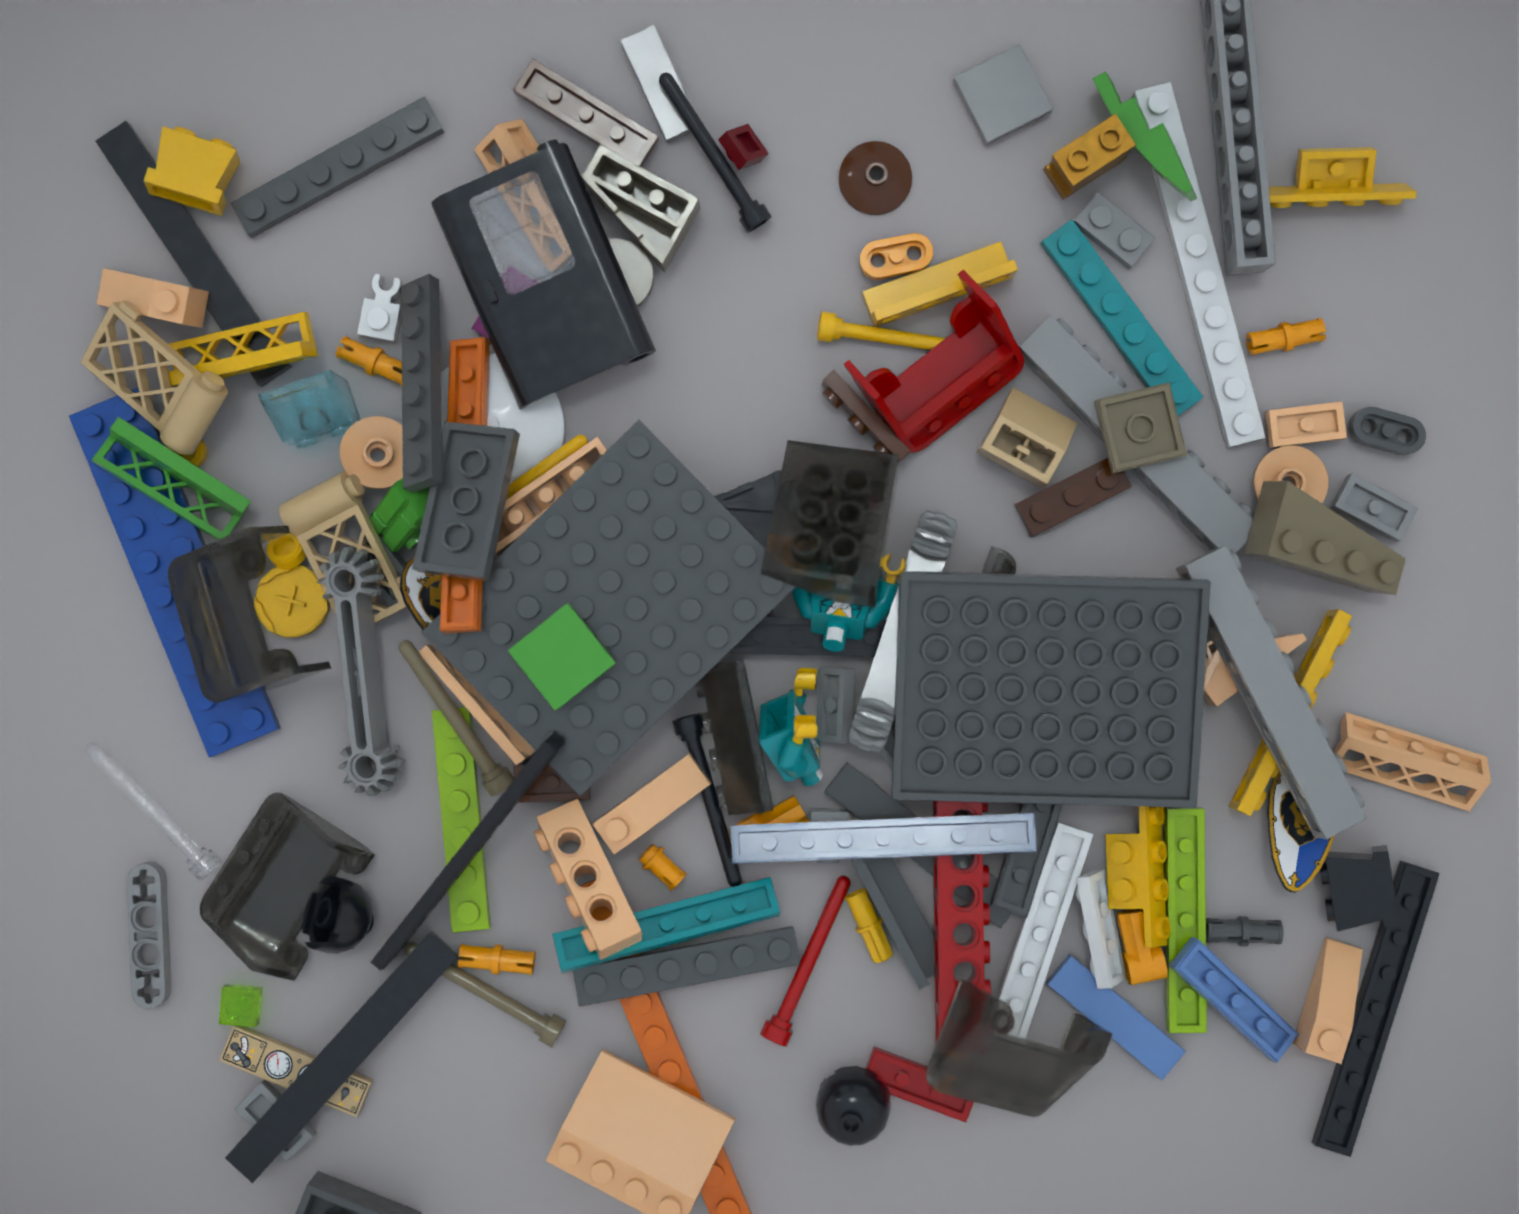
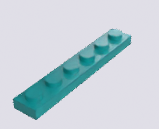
M1072 219L1040 243L1146 388L1170 382L1178 416L1203 398V395Z
M769 877L634 912L633 914L642 931V941L600 960L596 950L589 953L580 931L585 930L584 926L553 933L552 936L562 974L778 917L781 912L771 878Z

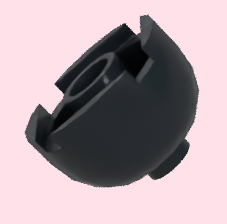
M330 875L319 882L325 884L319 893L312 892L308 899L303 916L302 932L309 935L310 942H305L307 947L325 953L338 954L353 949L365 938L373 927L374 916L371 900L367 892L360 885L347 879Z
M858 1066L841 1067L835 1070V1073L829 1076L827 1080L825 1078L820 1084L816 1099L818 1122L824 1132L839 1143L849 1146L866 1144L876 1139L885 1129L891 1110L889 1089L886 1084L884 1087L883 1083L877 1079V1075L869 1069Z

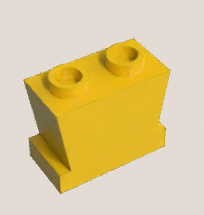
M162 126L156 169L148 167L143 181L148 193L223 216L227 204L224 192L240 161L237 150L224 140L213 138L211 141L197 137L194 132L183 127L170 129Z

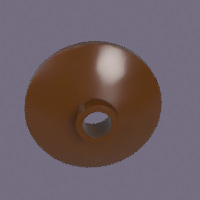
M870 141L862 143L853 148L841 164L839 171L841 193L849 205L859 212L869 215L889 213L905 201L911 189L912 171L907 158L898 148L886 142ZM873 169H879L883 173V178L873 180L869 173Z

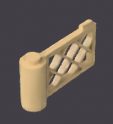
M129 302L111 303L80 363L161 432V441L168 448L184 455L193 454L228 395V389L224 385V380L213 372L206 371L201 373L146 326L140 320L142 314ZM118 318L126 324L128 340H117L115 323ZM146 341L153 347L156 363L144 364L140 342ZM130 343L134 366L123 367L119 345ZM103 347H108L113 369L107 370L96 360ZM167 365H174L185 374L178 387H171ZM157 367L161 389L150 391L145 368ZM135 370L139 392L134 393L127 387L124 371ZM162 393L165 406L162 416L154 411L151 398L153 394Z
M342 471L282 503L279 507V513L285 527L297 537L300 545H302V549L318 581L320 578L326 577L319 567L323 563L329 562L328 557L318 554L311 540L319 535L333 539L329 554L338 551L341 542L356 547V552L364 549L369 553L375 554L377 560L380 561L376 573L385 574L387 578L376 581V584L379 587L382 584L392 588L398 600V603L387 607L376 603L377 596H372L373 610L381 611L374 615V622L377 623L403 610L407 606L400 591V577H398L362 504L363 494L365 493L364 486L360 484V479L355 474L349 476L346 471ZM355 516L362 528L359 542L343 536L346 521ZM336 527L335 533L329 531L330 529ZM348 571L350 573L348 583L354 588L355 577ZM321 585L325 593V591H327L326 585ZM333 597L328 599V601L336 615L335 601Z

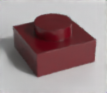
M749 124L728 130L718 139L725 149L728 158L736 165L738 170L760 163L769 154Z

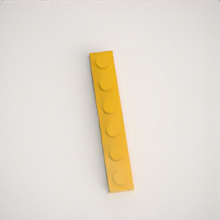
M1340 609L1327 611L1294 676L1298 686L1302 685L1311 698L1312 705L1309 706L1310 709L1316 701L1317 692H1315V689L1320 679H1325L1334 665V659L1331 657L1337 645H1343L1351 631V626L1348 624L1352 615ZM1264 739L1259 744L1228 807L1248 816H1251L1253 811L1257 812L1262 807L1267 796V792L1264 789L1270 777L1275 778L1280 772Z

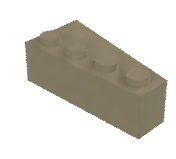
M1263 481L1244 554L1369 593L1397 594L1406 560L1404 557L1289 481Z

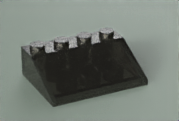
M788 440L761 574L836 602L876 608L883 567L882 563L898 479L899 455Z

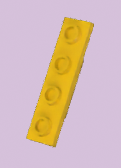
M1373 147L1298 149L1295 186L1269 187L1270 207L1275 208L1291 207V202H1305L1307 206L1325 207L1328 206V201H1342L1344 205L1362 206L1365 205V200H1379L1381 204L1399 205L1402 203V199H1416L1417 191L1405 183L1373 184L1377 150Z
M1138 806L1140 833L1105 834L1109 909H1143L1145 948L1167 946L1171 925L1169 918L1166 916V900L1169 895V886L1164 878V862L1167 858V848L1162 838V825L1165 821L1164 807Z

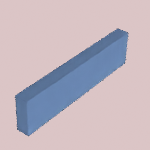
M1191 937L1170 963L1169 967L1269 1060L1277 1063L1299 1035L1197 938Z
M1069 954L1046 981L1051 988L1161 1080L1165 1078L1186 1052L1111 988L1097 989L1096 979L1091 971Z

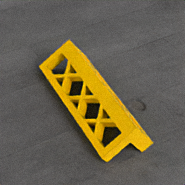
M1000 241L862 291V296L873 327H880L968 295L957 275L962 270L982 289L1012 279L1018 271L1015 260L1008 261Z
M308 312L296 313L168 344L182 357L183 349L193 347L203 354L199 363L193 366L201 373L209 371L219 375L221 378L318 357ZM299 322L303 341L292 343L284 341L281 337L288 325ZM278 327V328L276 329L275 333H273V332H271L270 330H268V329H272V328ZM260 331L271 340L265 349L254 351L247 345L254 333ZM243 335L241 341L235 338ZM226 339L237 348L231 357L220 359L214 352L220 341ZM210 343L207 349L201 346ZM173 365L174 370L168 371L171 387H178L185 374Z

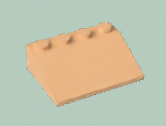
M603 1049L565 1119L546 1162L644 1214H690L736 1118Z

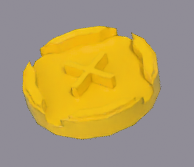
M298 565L288 570L276 567L261 578L257 586L256 596L254 597V607L259 621L267 630L282 637L299 638L313 633L323 624L329 612L330 603L328 599L322 598L324 591L321 585L317 583L318 579L314 571L303 565Z

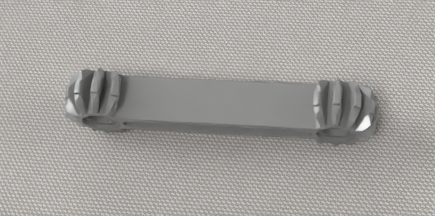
M927 510L921 515L906 560L907 567L905 571L943 572L957 529L956 519L938 511L932 512ZM900 581L848 736L851 744L859 746L860 749L878 753L885 748L895 717Z
M346 547L342 549L341 553L335 551L328 555L329 562L323 563L319 567L326 577L320 578L317 582L327 587V591H325L322 598L330 599L334 597L351 742V747L344 748L340 753L346 761L341 763L338 769L347 771L349 776L345 778L343 783L349 784L354 782L355 793H362L366 790L368 796H376L380 791L387 792L391 790L394 782L401 779L403 773L397 767L403 765L405 759L395 755L400 745H388L372 596L380 595L383 591L376 584V581L383 580L385 575L375 572L374 569L380 561L376 559L368 561V551L362 549L356 552L353 547ZM348 571L355 577L354 588L347 581ZM368 757L374 760L376 771L369 767Z

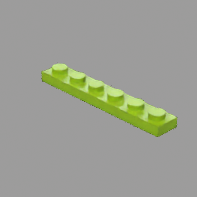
M466 707L457 708L473 730L472 714ZM440 709L432 710L445 862L447 865L481 822L476 761ZM484 846L448 891L452 933L485 930L491 927Z
M1164 807V842L1167 848L1165 879L1169 886V895L1166 900V916L1169 918L1171 925L1170 936L1167 939L1168 945L1165 946L1168 977L1166 978V1030L1169 1033H1207V1001L1169 967L1170 963L1191 937L1197 938L1206 946L1205 809L1202 807Z

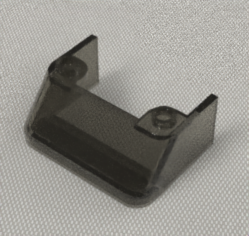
M288 526L248 527L175 558L168 568L169 584L203 695L209 701L222 702L288 685L331 669L329 661L298 666L295 656L284 648L268 651L254 607L248 581L258 578L265 569L266 558L262 544L290 533Z

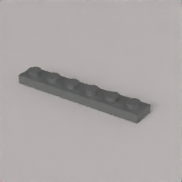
M424 96L231 202V205L246 233L253 238L443 134L444 130Z
M431 274L401 286L403 489L412 493L442 483L439 279Z
M789 926L619 958L573 970L578 1005L580 1007L800 965L794 927Z

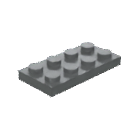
M444 421L442 430V483L431 486L429 489L412 569L421 573L489 581L519 442V432L510 428Z

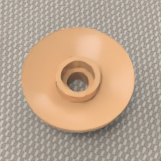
M382 416L363 418L351 425L345 432L340 444V460L346 473L349 476L355 474L360 479V484L370 489L390 488L395 482L402 479V425L393 419ZM374 451H381L384 453L385 458L380 462H376L371 459L370 455Z
M1288 445L1276 448L1266 454L1256 467L1253 487L1257 500L1260 496L1263 481H1282L1284 477L1290 478L1293 485L1320 503H1323L1326 498L1329 486L1327 470L1321 459L1304 447Z

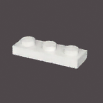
M1106 869L1092 870L1076 878V897L1081 904L1083 912V933L1089 943L1091 973L1096 979L1097 989H1107L1114 987L1127 979L1114 910L1108 907Z

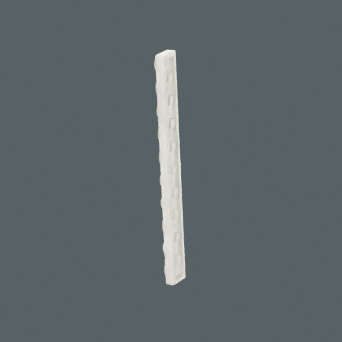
M1168 82L1137 90L1133 93L1132 97H1135L1140 105L1149 128L1151 129L1161 123L1164 124L1198 198L1190 202L1163 180L1152 168L1226 449L1264 439L1266 437L1172 84Z

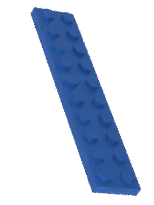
M134 388L131 391L134 393L139 392V388ZM117 395L69 415V418L208 757H214L279 730L281 726L200 529L92 462L95 454L109 437V429L118 417L165 446L160 439L159 430ZM117 442L105 457V459L116 466L133 464L131 451ZM136 455L138 463L146 462V460ZM157 467L139 469L142 482L149 487L166 485L164 473ZM135 470L126 471L136 478ZM169 476L171 484L179 482L173 477ZM183 488L172 490L176 504L183 508L190 507ZM168 491L159 492L169 499Z

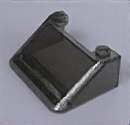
M279 792L273 793L265 799L204 894L200 903V916L250 970L295 981L308 958L307 948L296 937L302 929L304 911L311 893L316 892L319 895L321 889L325 886V884L319 882L330 875L336 876L340 869L353 875L363 872L375 854L365 845L291 797Z
M961 979L926 1071V1079L929 1086L939 1093L1030 1117H1037L1045 1113L1104 1057L1113 1033L1083 1015L1073 1013L1060 1048L1008 1034L1015 1024L1011 1007L1003 1000L991 996L971 982Z

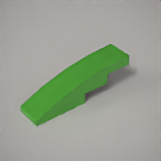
M1106 71L1092 78L1111 115L1116 113L1135 142L1136 146L1134 148L1163 180L1190 202L1198 199L1164 124L1161 123L1150 129L1135 97L1122 103Z

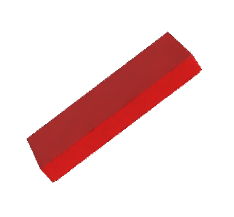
M873 1046L865 1068L874 1072L884 1087L886 1084L890 1095L965 1123L979 1089L975 1083L964 1079L956 1081L953 1079V1076L948 1078L940 1074L937 1069Z

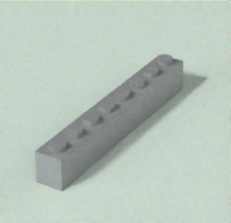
M1050 315L1019 346L1024 356V363L1104 443L1094 401L1126 393L1127 391L1124 389L1126 383L1118 374L1113 371L1108 373L1098 363L1100 357L1090 346L1085 344L1082 347L1072 337L1074 331L1068 323L1061 318L1056 320ZM1188 450L1185 457L1131 469L1140 481L1209 551L1226 545L1229 551L1232 550L1237 553L1247 543L1255 513L1243 503L1238 505L1228 495L1231 492L1229 487L1218 477L1212 479L1203 469L1205 466L1204 462L1193 451Z
M1225 545L1214 548L1177 567L1176 570L1181 579H1207L1211 581L1208 632L1312 835L1327 840L1367 819L1362 810L1364 801L1360 793L1354 787H1350L1344 775L1347 773L1346 766L1337 753L1332 752L1327 742L1329 733L1325 725L1319 719H1315L1309 707L1312 705L1311 698L1302 685L1298 686L1292 674L1294 665L1290 657L1284 651H1280L1274 639L1277 637L1276 630L1268 618H1263L1257 606L1259 604V597L1255 589L1250 584L1245 583L1240 573L1242 565L1236 553L1232 550L1229 551Z

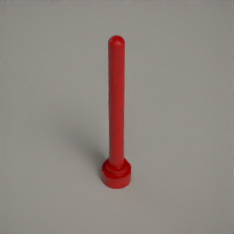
M842 875L837 878L777 1015L773 1014L770 1020H766L761 1030V1036L776 1044L787 1047L793 1031L790 1029L793 1023L790 1020L851 885L849 877Z

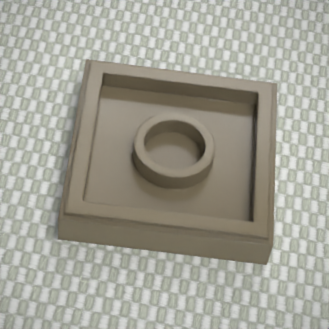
M1170 382L1094 401L1111 474L1187 456Z

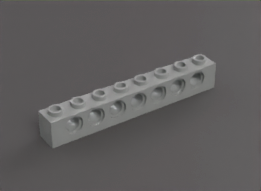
M1201 0L1226 274L1231 276L1264 273L1275 265L1276 261L1251 0Z

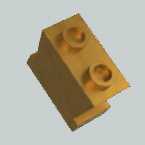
M1115 113L1052 154L1051 163L1046 165L1043 171L1062 200H1065L1123 162L1127 158L1126 155L1136 144Z

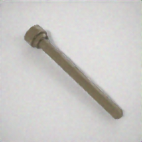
M409 640L402 641L399 644L400 653L483 771L481 777L484 779L482 783L491 797L506 790L514 780L509 769L502 767L500 763L495 764L413 643Z
M415 942L407 943L404 947V953L408 956L418 944ZM453 964L441 975L534 1028V1033L540 1036L539 1041L551 1048L566 1023V1020L555 1014L551 1017L546 1013L544 1016L536 1013Z

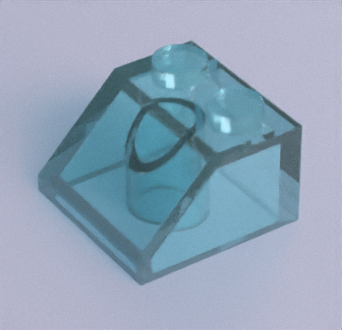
M332 370L258 394L260 402L282 442L291 446L296 445L297 449L318 443L317 437L331 433L332 437L344 435L351 425L361 420L348 381Z

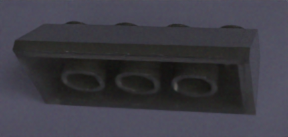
M744 659L716 664L696 684L698 698L705 697L708 712L701 713L705 734H713L715 748L709 749L712 770H720L722 785L716 786L720 808L727 806L728 815L773 810L762 748L759 743V733Z

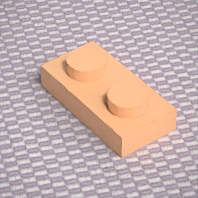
M1342 401L1274 409L1265 412L1269 448L1347 438Z

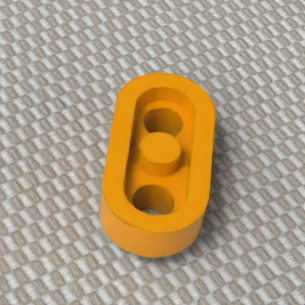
M919 233L875 240L868 243L862 249L859 258L860 269L865 276L873 280L912 274L928 267L933 257V246L926 236ZM910 249L918 250L920 258L918 260L909 259L907 251ZM874 256L882 257L884 265L879 268L874 267L871 264V258Z

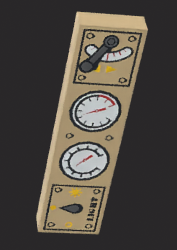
M237 1023L232 1028L219 1061L288 1089L317 1056ZM353 1072L325 1105L357 1117L363 1107L373 1079Z

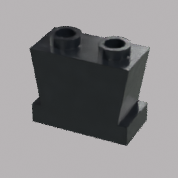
M1387 845L1372 847L1373 854L1328 853L1326 862L1323 863L1320 869L1322 885L1330 884L1332 899H1325L1328 922H1336L1337 932L1383 920L1384 927L1400 926Z

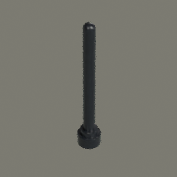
M667 72L662 73L659 77L661 87L740 207L738 212L741 216L739 221L747 233L752 232L766 223L772 217L764 204L760 205L757 200H752L673 76Z
M694 713L675 719L672 723L676 736L680 735L681 741H686L689 753L711 782L708 787L701 791V795L727 882L730 886L734 887L741 884L742 877L738 864H732L731 840L700 736L703 735L701 728H704L701 713Z

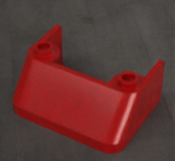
M964 270L957 275L968 297L959 302L952 310L950 325L954 332L896 377L890 369L880 368L870 372L865 378L850 360L843 364L869 404L891 431L908 447L911 453L919 452L928 447L1012 381L1024 366V356L998 304Z

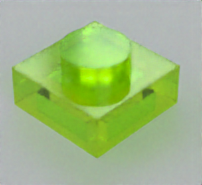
M231 984L222 986L218 1024L247 1027L258 1026L260 1024L263 987Z

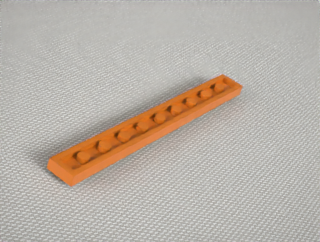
M593 879L579 886L589 887L594 884L596 879ZM603 906L595 908L591 913V916L597 921L607 920L612 915L611 910ZM642 952L630 956L640 955ZM659 992L619 999L650 1073L704 1101ZM722 1146L701 1190L710 1214H752L726 1150Z

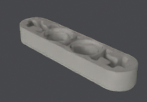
M145 862L132 868L127 877L131 993L134 1002L139 1007L152 1009L165 1002L171 991L167 880L161 865L156 862ZM147 870L148 876H154L155 879L154 883L148 885V896L156 894V899L150 898L140 902L139 897L147 894L146 883L139 882V876L145 874ZM144 906L152 907L157 912V922L154 926H145L140 921L139 913ZM144 944H153L158 949L159 958L156 963H147L142 959L141 948ZM159 969V973L151 976L152 987L159 988V994L151 1000V995L144 993L143 990L144 987L150 985V973L142 975V971L149 972Z

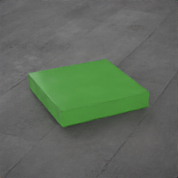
M570 603L565 604L508 650L509 654L555 711L617 663Z

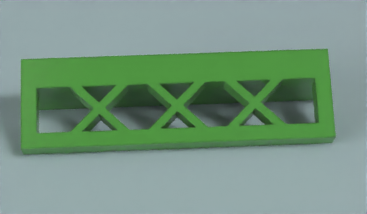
M118 417L109 429V437L95 454L92 462L224 544L248 510L251 501ZM117 442L131 451L133 464L116 466L105 459V457ZM136 455L146 460V462L138 463ZM157 467L163 471L166 485L149 487L142 482L139 469ZM135 470L136 478L126 471ZM169 476L173 477L179 482L171 484ZM185 487L192 489L196 492L199 505L186 508L181 507L175 503L172 490ZM168 491L169 499L159 492ZM202 496L212 503L203 504ZM222 508L233 515V517L221 532L208 524L205 510ZM200 511L202 519L192 514V512Z

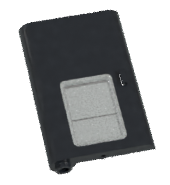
M556 139L539 145L537 147L538 152L446 192L431 202L520 410L533 402L617 365H629L656 352L570 149L566 143H558Z

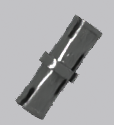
M1238 916L1237 919L1230 920L1206 918V942L1237 943L1239 946H1248L1249 943L1282 944L1283 925H1281V920H1249L1247 916Z

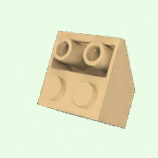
M1012 387L979 446L977 453L1042 488L1049 483L1063 458L1077 422Z

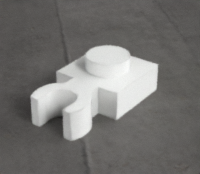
M375 274L372 279V288L376 293L375 300L364 298L357 334L361 337L396 343L401 321V305L394 304L393 302L401 294V286L403 284L399 278H394L392 288L387 291L382 290L383 277L380 274Z

